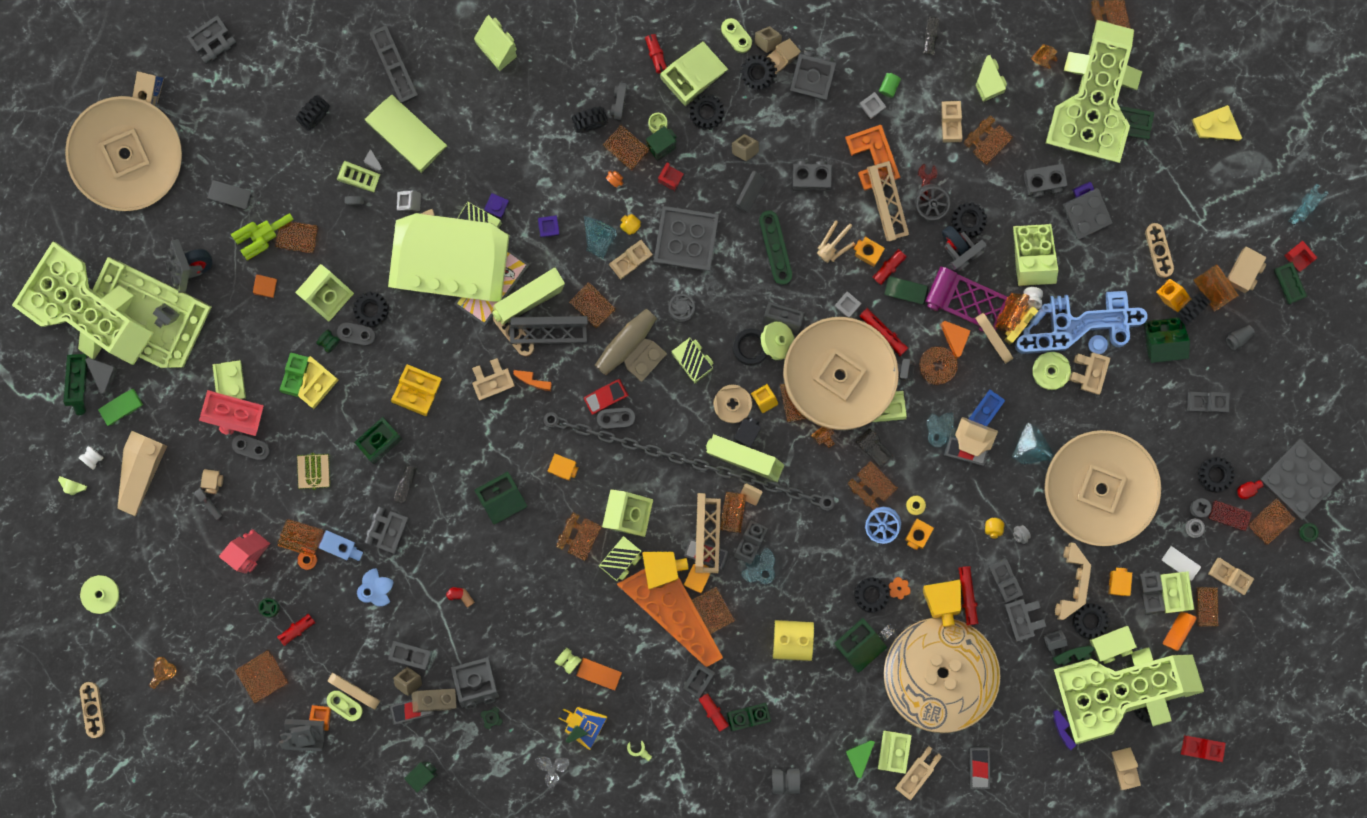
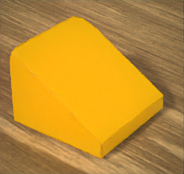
M768 384L751 393L762 413L778 405V401Z

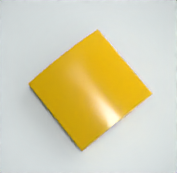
M406 364L391 402L427 416L442 378Z

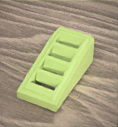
M344 161L337 180L374 192L380 174ZM347 168L351 169L348 178L345 177ZM357 171L356 180H352L354 172ZM362 173L366 174L363 183H360ZM369 176H372L373 178L370 186L366 185Z

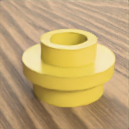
M912 496L906 503V508L912 515L923 513L926 507L924 499L920 496ZM914 502L920 504L918 509L913 508Z

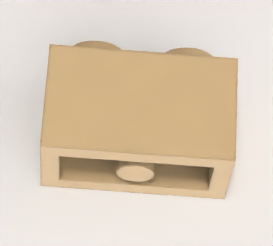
M1245 247L1242 249L1225 283L1243 293L1248 292L1249 289L1253 290L1258 281L1255 279L1257 274H1261L1266 267V263H1264L1266 257Z

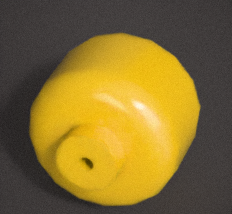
M633 214L624 215L621 219L620 228L628 235L634 234L641 226V221Z
M999 518L988 519L985 524V533L994 539L1002 536L1004 533V522Z

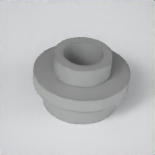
M1194 518L1186 523L1185 530L1190 537L1197 538L1203 535L1205 525L1200 519ZM1192 525H1197L1198 530L1196 532L1192 531Z
M1024 525L1014 528L1013 536L1015 540L1022 544L1027 543L1028 539L1031 538L1028 529Z

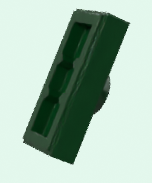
M1293 262L1274 269L1288 304L1308 297Z

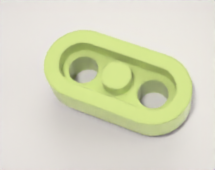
M732 18L726 19L721 26L722 34L738 53L748 52L752 46L751 37L737 20ZM729 25H733L734 29L728 30L727 27ZM743 39L746 41V44L740 45L739 41Z
M333 691L327 696V705L345 719L356 721L361 718L363 714L362 706L343 692ZM335 697L341 699L339 704L334 703ZM353 707L357 711L355 715L350 714V709Z

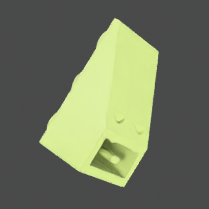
M488 15L474 40L496 68L501 71L517 57V49L512 36L508 32L504 33L500 22Z
M701 42L667 67L660 74V78L686 107L723 75L728 68L704 42Z
M1052 225L1013 226L1018 286L1056 284L1058 264Z

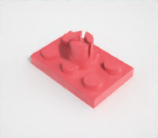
M207 390L199 421L220 426V432L225 435L229 433L231 435L234 431H239L256 436L263 405Z

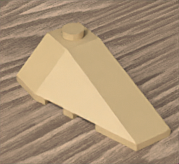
M131 431L123 450L118 509L134 516L137 515L167 448L166 445Z

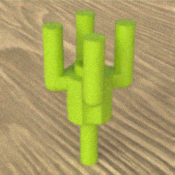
M289 213L272 224H269L267 220L259 225L250 222L233 232L231 236L237 245L251 237L253 243L240 250L248 261L268 249L269 244L267 242L276 237L275 230L294 219Z

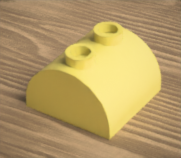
M775 620L773 659L812 661L814 622Z

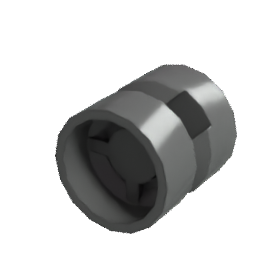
M799 768L788 769L787 772H784L783 769H772V793L784 794L785 791H788L789 794H800Z

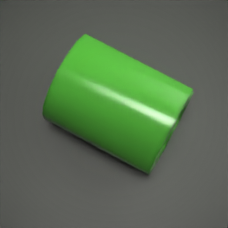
M886 73L879 93L893 98L901 78L892 73Z

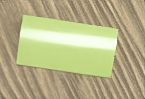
M393 95L383 101L365 119L368 125L420 173L447 147L439 137Z

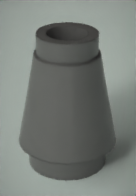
M1247 325L1229 333L1225 339L1226 343L1232 350H1239L1255 335V331L1250 325Z

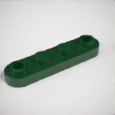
M768 210L761 214L759 223L773 279L779 285H787L792 279V270L778 216L775 212ZM767 218L772 219V223L767 224L765 220ZM780 273H785V274H786V278H785V279H781V278L779 277V274H780Z

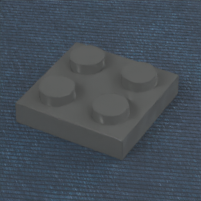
M1098 188L1063 204L1077 239H1081L1112 224Z

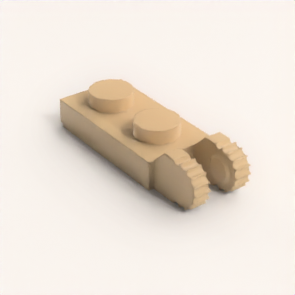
M930 746L926 748L920 758H917L895 787L896 790L909 800L918 792L942 757L938 753L930 765L925 763V758L929 756L932 750Z

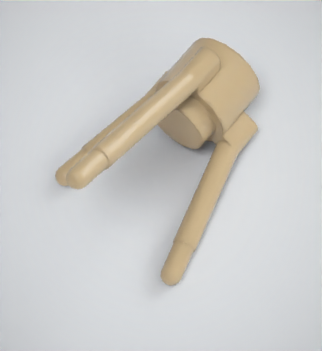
M834 221L823 242L818 247L819 251L817 254L825 262L828 263L830 260L834 262L837 257L855 245L852 242L835 253L837 251L834 248L835 245L848 232L852 224H849L831 244L828 243L826 245L838 224V221Z

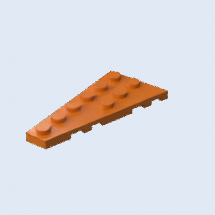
M643 569L617 584L705 667L723 658L679 577L676 581L649 589L646 571Z

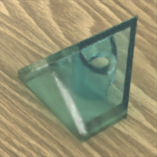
M584 216L587 240L586 250L603 259L615 239L617 231L600 220Z
M1027 423L1012 458L1024 465L1053 459L1055 455L1041 431L1032 424Z

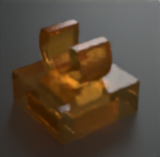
M1043 44L1031 59L1036 64L1050 69L1051 66L1048 62L1050 59L1055 62L1057 61L1055 56L1057 51L1052 46Z
M821 427L811 435L819 445L824 443L825 446L830 448L835 444L831 439V436L835 434L832 429Z

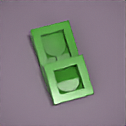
M290 353L280 387L281 393L299 397L298 394L303 384V376L307 370L309 357Z
M131 389L98 410L107 426H110L125 415L133 413L143 403L136 391Z

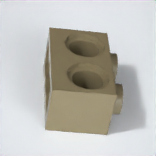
M455 689L413 692V713L455 709Z

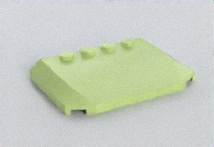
M415 213L396 220L388 287L499 302L502 300L510 235L492 223Z
M107 257L93 291L104 297L121 285L135 295L124 313L154 332L139 357L160 368L184 367L212 307L184 292L178 293L176 288L139 270ZM166 303L180 315L175 322L169 325L163 324L160 328L154 324L158 317L153 312L157 307Z

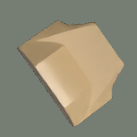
M962 417L955 436L958 439L960 450L979 457L986 450H991L998 431Z

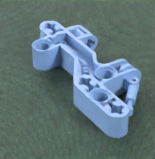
M1114 291L1106 292V310L1086 311L1076 318L1070 313L1068 295H1064V298H1061V296H1057V298L1050 296V303L1042 305L1037 314L1030 320L1029 326L1024 328L1023 335L1016 340L1015 349L1021 354L1065 351L1086 332L1109 329L1111 344L1115 347H1122L1130 339L1129 328L1139 327L1145 323L1147 312L1142 308H1128L1127 292ZM1062 309H1065V313H1059L1056 315L1055 310H1058V312H1062ZM1046 313H1050L1052 333L1030 334V329L1036 326ZM1136 313L1139 317H1141V319L1138 322L1136 318L1130 319L1128 321V317H1133L1134 315H1136ZM1058 318L1064 319L1065 327H1059L1056 320ZM1116 333H1121L1124 336V342L1116 340ZM1061 337H1063L1064 341H1067L1064 346H1062V343H1055L1053 345V342L1059 341ZM1039 339H1046L1048 341V347H1041L1039 345ZM1023 340H1025V343H1032L1034 341V344L1028 345L1026 349H1024L1023 345H1020Z

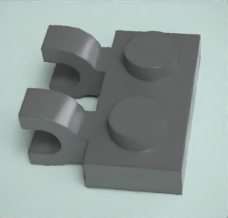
M1024 599L1005 604L1016 642L1034 637L1033 630L1047 627L1044 619L1031 623L1028 615L1029 611L1041 608L1039 601L1025 604Z

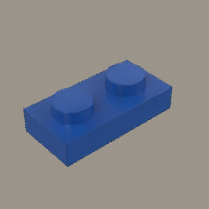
M989 390L971 414L969 420L988 426L1005 400L992 390Z

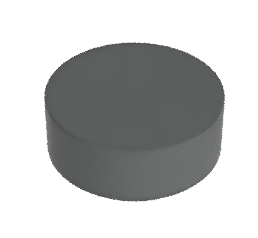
M347 196L345 197V204L363 205L364 197Z

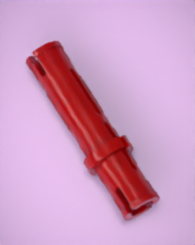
M868 308L861 313L859 317L879 331L899 356L905 353L908 347L899 340L895 332L893 333Z
M971 566L960 567L958 570L964 602L962 608L965 609L966 625L979 624L976 610L978 604L975 602Z

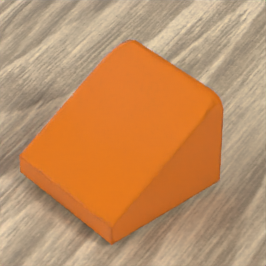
M256 275L253 294L274 298L277 279Z
M312 705L309 720L324 721L325 731H328L331 708Z

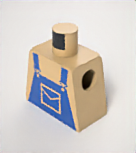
M137 71L133 97L157 106L164 78Z

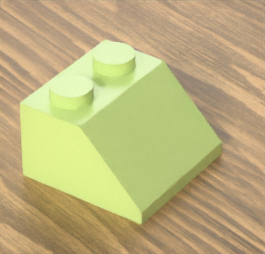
M321 264L295 292L328 322L354 294Z
M610 490L602 527L645 537L653 499L629 492Z

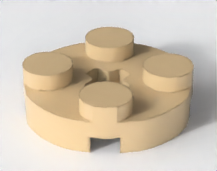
M738 385L723 387L714 398L715 413L722 421L733 424L743 421L744 418L748 417L752 408L750 394ZM730 399H734L735 402H738V405L735 406V409H731L730 406H727V403H730Z

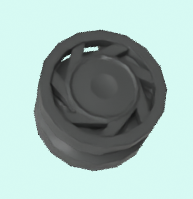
M677 294L670 299L668 308L671 318L677 322H686L693 317L695 303L689 295Z

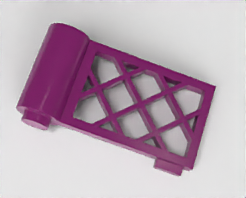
M940 267L925 302L928 304L927 307L934 311L942 309L980 327L975 320L976 317L971 318L968 316L966 308L975 305L978 315H980L981 311L978 304L988 301L991 311L985 313V316L993 314L995 319L993 328L996 331L1010 298L958 275L948 268ZM959 280L967 284L969 291L959 294L957 289ZM980 289L984 291L986 299L977 302L973 291ZM970 293L974 303L964 307L961 296ZM958 297L961 308L958 310L949 308L950 301ZM998 297L1004 300L1001 307L994 310L990 299Z

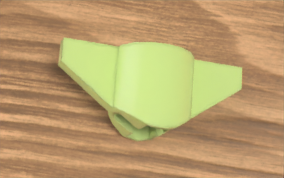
M59 476L58 480L65 493L75 495L87 489L85 485Z

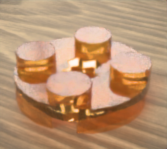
M934 346L923 353L919 361V368L925 381L933 385H940L953 379L957 372L958 362L949 349ZM941 361L943 370L938 369L936 371L933 363Z

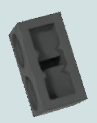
M798 161L797 164H793L792 190L830 191L832 165H827V162L824 161L816 162V164ZM800 171H804L807 173L808 177L806 179H800L798 178L797 173ZM822 171L826 173L827 177L824 180H820L816 174Z
M1063 164L1030 169L1024 172L1028 196L1033 195L1034 198L1042 197L1047 192H1052V194L1062 193L1063 189H1066L1068 186ZM1051 176H1057L1060 179V183H1052ZM1038 179L1041 182V187H1034L1032 180Z
M393 641L388 660L428 670L433 651Z

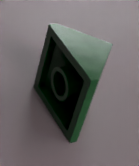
M382 417L354 443L368 460L375 464L398 444L402 437Z

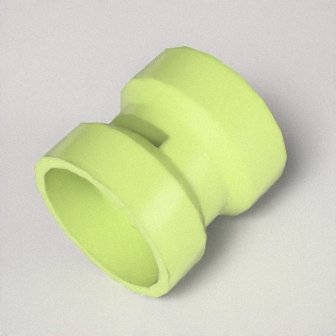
M654 113L649 118V129L652 133H655L663 126L666 128L668 126L667 118L662 113Z
M566 648L555 663L563 666L565 671L571 674L581 662V659L578 656L572 655L571 650Z

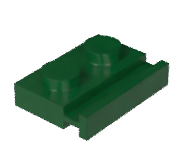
M1119 106L1130 125L1127 136L1149 140L1154 112Z

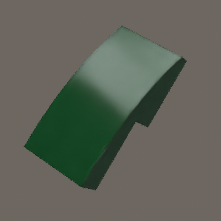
M889 276L884 295L924 305L929 286Z
M1093 646L1070 649L1053 657L1052 660L1056 665L1061 663L1062 666L1072 660V655L1076 661L1080 659L1085 661L1092 656L1091 652L1095 649Z
M767 703L726 713L731 732L771 722Z

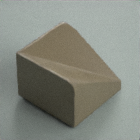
M770 26L755 32V45L766 53L774 50L781 43L782 35Z
M745 134L732 143L733 155L744 161H748L759 152V141Z
M408 666L393 678L395 687L407 696L411 695L422 685L421 676Z

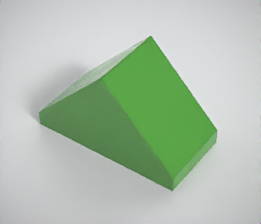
M869 740L845 751L858 778H862L875 743L874 741Z

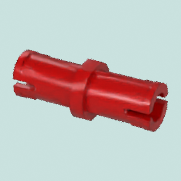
M652 34V41L649 36L645 37V41L656 73L660 74L662 73L660 67L664 71L667 66L657 36Z
M898 249L888 261L883 263L882 268L872 278L882 285L891 273L896 272V268L907 256Z
M307 614L295 624L292 623L291 627L277 637L286 646L297 636L300 637L302 632L315 624V621Z
M708 693L699 698L707 712L706 716L711 718L719 732L729 726L720 712V707L715 705Z

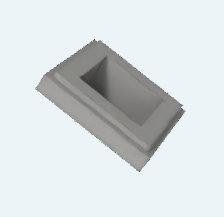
M370 149L364 160L365 165L379 173H383L384 170Z
M416 191L397 192V211H420L421 193Z

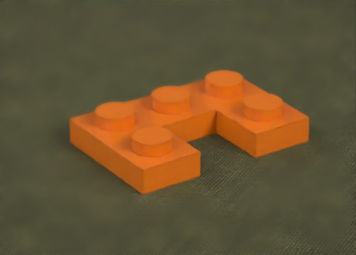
M882 125L845 137L851 156L870 150L875 165L890 161L894 180L900 179ZM886 166L877 168L880 178L885 180L888 175ZM868 170L858 172L864 191L872 189Z

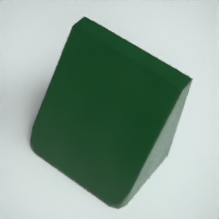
M577 725L565 742L570 743L589 733Z

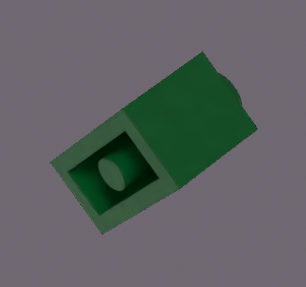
M663 126L646 138V147L658 162L676 149L677 141L675 138L677 137L671 129L667 130Z
M423 761L404 779L418 793L438 776L435 773L437 769L431 762L426 763Z

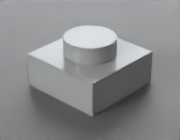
M875 92L859 104L870 119L886 109L885 104Z
M846 292L834 307L850 318L862 303L849 292Z

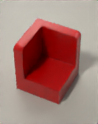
M667 162L658 177V183L675 191L684 173L674 169Z
M1301 241L1284 255L1289 262H1293L1298 272H1301L1317 259L1316 255L1304 241Z

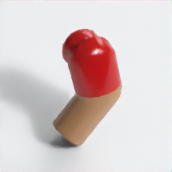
M452 587L446 593V597L449 600L461 599L467 608L475 603L464 588Z

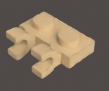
M1093 352L1090 354V357L1081 354L1075 355L1073 362L1086 365L1087 368L1085 375L1072 372L1069 381L1082 384L1080 390L1100 395L1111 358Z
M497 358L490 361L495 374L484 378L480 366L472 368L477 379L472 384L479 401L515 387L508 368L502 370Z

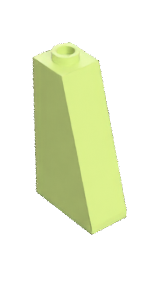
M553 268L494 304L492 314L497 322L500 321L504 325L510 321L511 317H518L561 293L565 283L557 269Z
M714 434L706 445V452L709 455L774 482H778L784 468V464L775 457Z

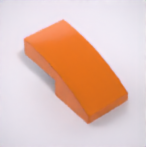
M514 370V376L523 383L551 392V382L533 380V372Z
M583 658L576 676L615 690L622 672Z

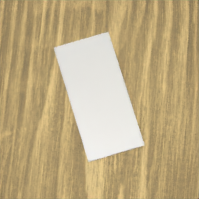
M1172 546L1162 558L1163 562L1178 572L1189 571L1191 581L1201 568V566Z

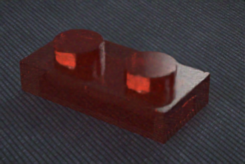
M1215 500L1208 519L1246 531L1252 513Z

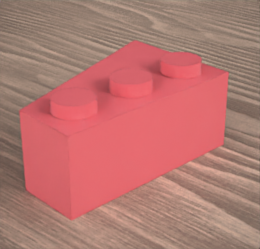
M253 529L249 534L245 533L243 535L244 538L238 537L232 540L219 555L222 560L238 572L247 573L249 571L251 573L257 566L256 561L271 544Z

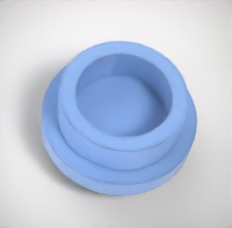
M1096 335L1089 340L1088 347L1091 352L1102 354L1106 351L1108 343L1103 336Z

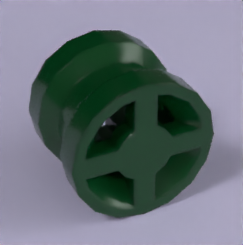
M328 329L319 337L316 344L323 346L325 351L330 353L338 345L340 339L334 337Z
M265 598L259 603L258 610L262 616L272 618L279 613L280 605L272 598Z

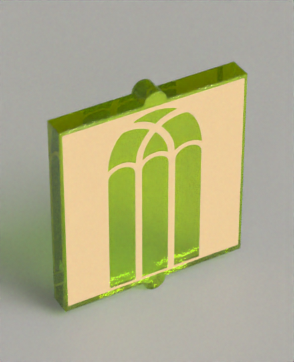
M311 453V455H297L298 489L312 488L316 490V488L330 487L329 454Z

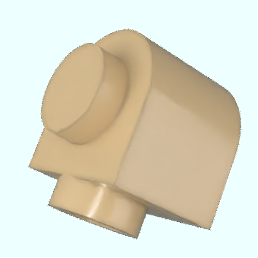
M204 469L201 488L205 490V493L217 494L219 487L223 485V475H220V471Z

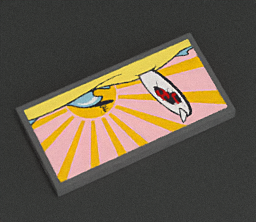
M510 250L507 252L502 300L509 295L530 266ZM459 297L454 305L483 326H486L493 317L494 304L498 302Z

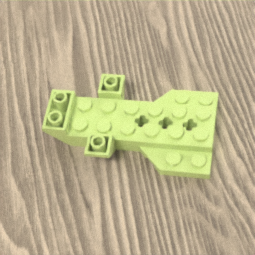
M1097 20L1089 54L1068 52L1064 71L1083 76L1078 94L1055 106L1046 144L1120 163L1130 125L1122 114L1117 100L1121 86L1137 90L1142 71L1127 65L1132 48L1133 29ZM1099 93V97H1102V100L1096 103L1094 102L1093 95ZM1093 111L1095 112L1094 115H1097V118L1090 121V118H1088V114L1092 113ZM1089 130V134H1092V137L1086 140L1084 139L1083 132Z
M56 242L51 243L12 304L13 307L42 327L68 322L80 331L78 349L93 360L100 350L104 348L109 353L134 365L154 332L140 322H136L124 313L135 295L119 285L106 296L101 297L89 288L85 263Z
M1148 647L1134 651L1131 654L1134 663L1133 667L1116 672L1093 659L1054 669L1075 744L1114 734L1126 712L1146 706L1153 726L1171 722L1166 701L1204 692L1193 655H1172L1153 661L1150 648ZM1120 688H1123L1125 691L1127 690L1125 695L1117 694ZM1104 693L1105 696H1108L1105 701L1098 699L1100 694ZM1081 699L1089 701L1086 706L1079 705V703H1082Z

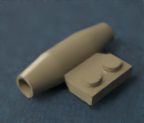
M647 309L633 318L607 345L596 362L595 367L604 375H607L624 362L627 370L642 382L667 355L654 341L645 339L657 318Z

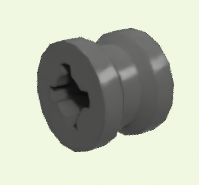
M1204 498L1194 500L1190 505V513L1195 518L1206 517L1211 512V504Z

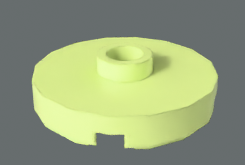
M782 322L770 323L764 327V332L761 333L763 350L774 360L785 359L789 347L794 340V335L786 324Z
M1047 352L1040 355L1032 368L1035 382L1047 390H1056L1063 387L1069 381L1071 375L1068 359L1057 352ZM1049 368L1054 369L1055 373L1053 375L1048 373Z
M99 575L89 578L83 584L80 593L84 607L90 612L97 614L107 613L114 609L120 596L119 588L115 581L107 576ZM98 591L102 592L101 598H97L96 596Z

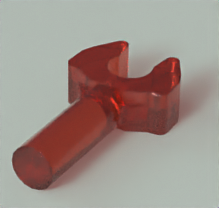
M925 164L919 168L918 176L922 178L921 187L930 184L932 179H936L937 170L935 166L932 167L931 174L929 175L924 172ZM920 196V198H919V199H921V200H926V199H925L924 197H922V196Z

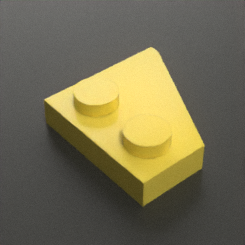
M1228 105L1192 120L1199 138L1232 139L1235 141L1242 139Z
M1033 306L1026 312L1023 310L1016 318L1019 322L1015 327L1011 325L1005 332L1007 337L1004 341L1011 345L1028 325L1032 317L1037 314L1038 310Z
M310 356L308 358L307 371L303 376V385L300 387L298 396L315 409L339 380Z

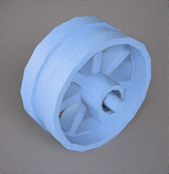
M890 507L874 509L866 520L865 529L867 535L877 543L885 544L893 541L901 529L900 516ZM880 512L886 513L882 519L878 514ZM874 515L878 522H871V517ZM888 515L893 516L894 520L889 521L887 519ZM897 523V531L888 525ZM870 526H877V529L872 532ZM886 530L890 531L894 535L891 537H887ZM882 532L883 537H879L876 534Z

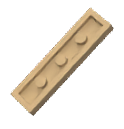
M890 161L867 167L886 241L896 240V238L909 235ZM886 166L888 175L883 180L880 178L877 168ZM885 184L892 187L893 193L890 198L884 195L883 187ZM890 202L896 205L898 209L894 217L889 214L888 206ZM895 221L902 224L904 232L895 234L893 229Z
M698 493L695 573H718L721 499L705 498L703 493ZM705 504H717L716 511L710 515L705 510ZM710 520L716 525V528L711 533L704 528V525ZM709 538L715 543V547L711 551L704 547V543ZM710 557L715 562V568L703 567V561Z

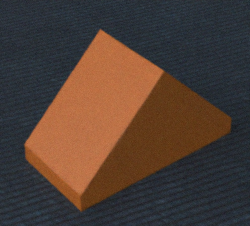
M944 321L940 326L955 359H958L963 352L970 330Z

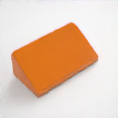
M1181 611L1164 639L1163 645L1173 651H1179L1197 618Z

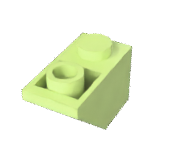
M990 55L986 57L976 82V88L983 102L1003 94L1007 86L1005 78L1000 76L997 71L999 69L997 61L992 59Z

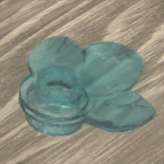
M933 413L929 416L927 420V428L929 430L928 441L932 446L941 447L948 442L949 437L956 438L955 434L958 428H953V413H945L939 418ZM936 434L940 436L938 441L934 439Z
M765 548L760 556L756 554L751 565L745 562L747 569L743 570L741 575L746 581H759L762 584H769L774 580L775 571L773 566L775 564V557L768 548ZM763 571H767L769 573L768 578L762 577Z

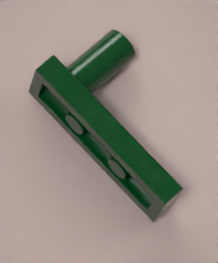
M86 354L67 355L63 402L65 406H72L75 414L79 416L86 412L84 405L87 362L85 359L88 358Z

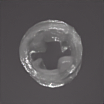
M890 623L878 634L879 637L883 638V642L896 631L895 628L892 629L890 627Z

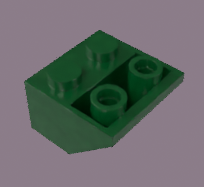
M1179 318L1152 320L1144 323L1146 347L1151 363L1189 359L1190 339L1184 323Z
M509 472L474 490L494 525L528 507Z
M864 618L859 620L833 643L858 673L887 649V646Z

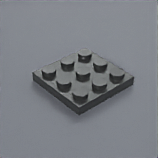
M662 206L654 263L710 271L719 214Z
M1298 439L1259 480L1300 520H1303L1342 478L1305 442Z

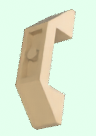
M1069 543L1068 547L1065 546L1064 558H1066V563L1081 565V568H1078L1076 572V579L1079 580L1078 587H1075L1073 592V598L1076 599V602L1060 600V604H1056L1055 615H1058L1057 620H1064L1086 604L1091 564L1075 543Z

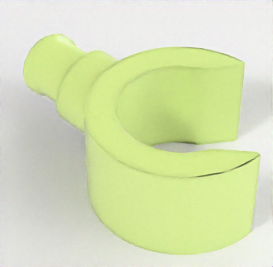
M641 741L642 749L639 753L632 752L630 742L628 743L627 750L632 756L640 755L647 761L652 758L645 750L643 741Z

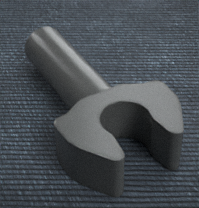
M201 487L194 492L198 500L204 504L216 520L222 516Z

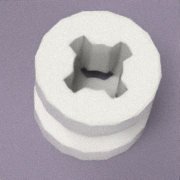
M1037 287L1026 288L1024 290L1025 299L1023 300V306L1026 309H1030L1032 306L1037 310L1042 307L1041 298L1043 297V291Z
M90 446L86 448L85 454L79 456V459L93 470L96 468V463L104 458Z

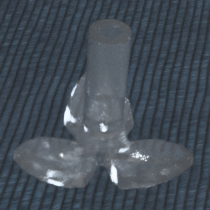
M547 757L536 758L537 767L548 772L545 776V783L550 789L556 786L559 779L555 771H565L569 766L568 759L558 758L554 765H551V761Z

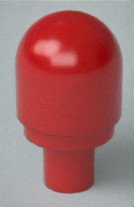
M1261 480L1255 483L1252 481L1246 482L1238 487L1237 494L1241 499H1249L1258 493V489L1264 487Z

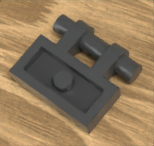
M218 15L186 36L197 53L202 50L207 52L201 57L204 63L211 59L212 61L215 60L217 55L224 50L228 51L231 49L230 46L236 43L232 36L227 40L223 37L229 31ZM219 40L220 45L214 49L209 47L212 43Z
M378 507L376 514L373 513V521L370 529L366 531L365 535L367 537L364 543L372 545L374 538L379 540L376 547L395 554L409 518L390 511L388 518L383 517L385 509ZM380 522L385 523L381 534L376 533Z

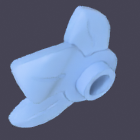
M371 569L363 576L362 585L357 590V597L364 603L371 602L375 606H385L390 603L386 594L391 590L394 582L387 577L379 578L377 569ZM366 589L369 590L370 595H364L363 591Z

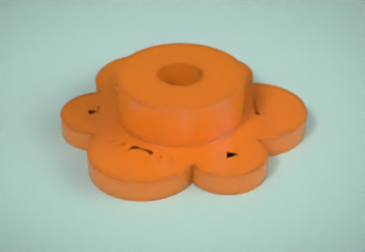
M896 577L889 584L891 589L890 596L903 599L904 595H909L911 590L908 587V581Z

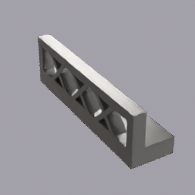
M587 316L511 317L509 321L510 344L587 343ZM574 328H582V338H574L570 332ZM514 329H522L527 335L523 339H514ZM535 329H541L546 335L542 339H536L532 332ZM554 329H561L565 334L561 338L556 339L550 333Z

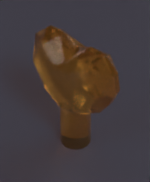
M158 657L154 661L153 666L155 676L149 683V686L155 689L161 680L172 678L176 673V666L168 664L164 657Z

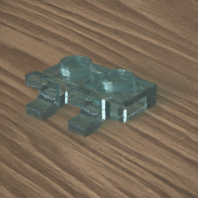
M1316 184L1311 189L1310 194L1307 193L1304 196L1302 204L1289 219V222L1293 225L1299 220L1303 222L1320 201L1328 195V192L1318 193L1319 185Z

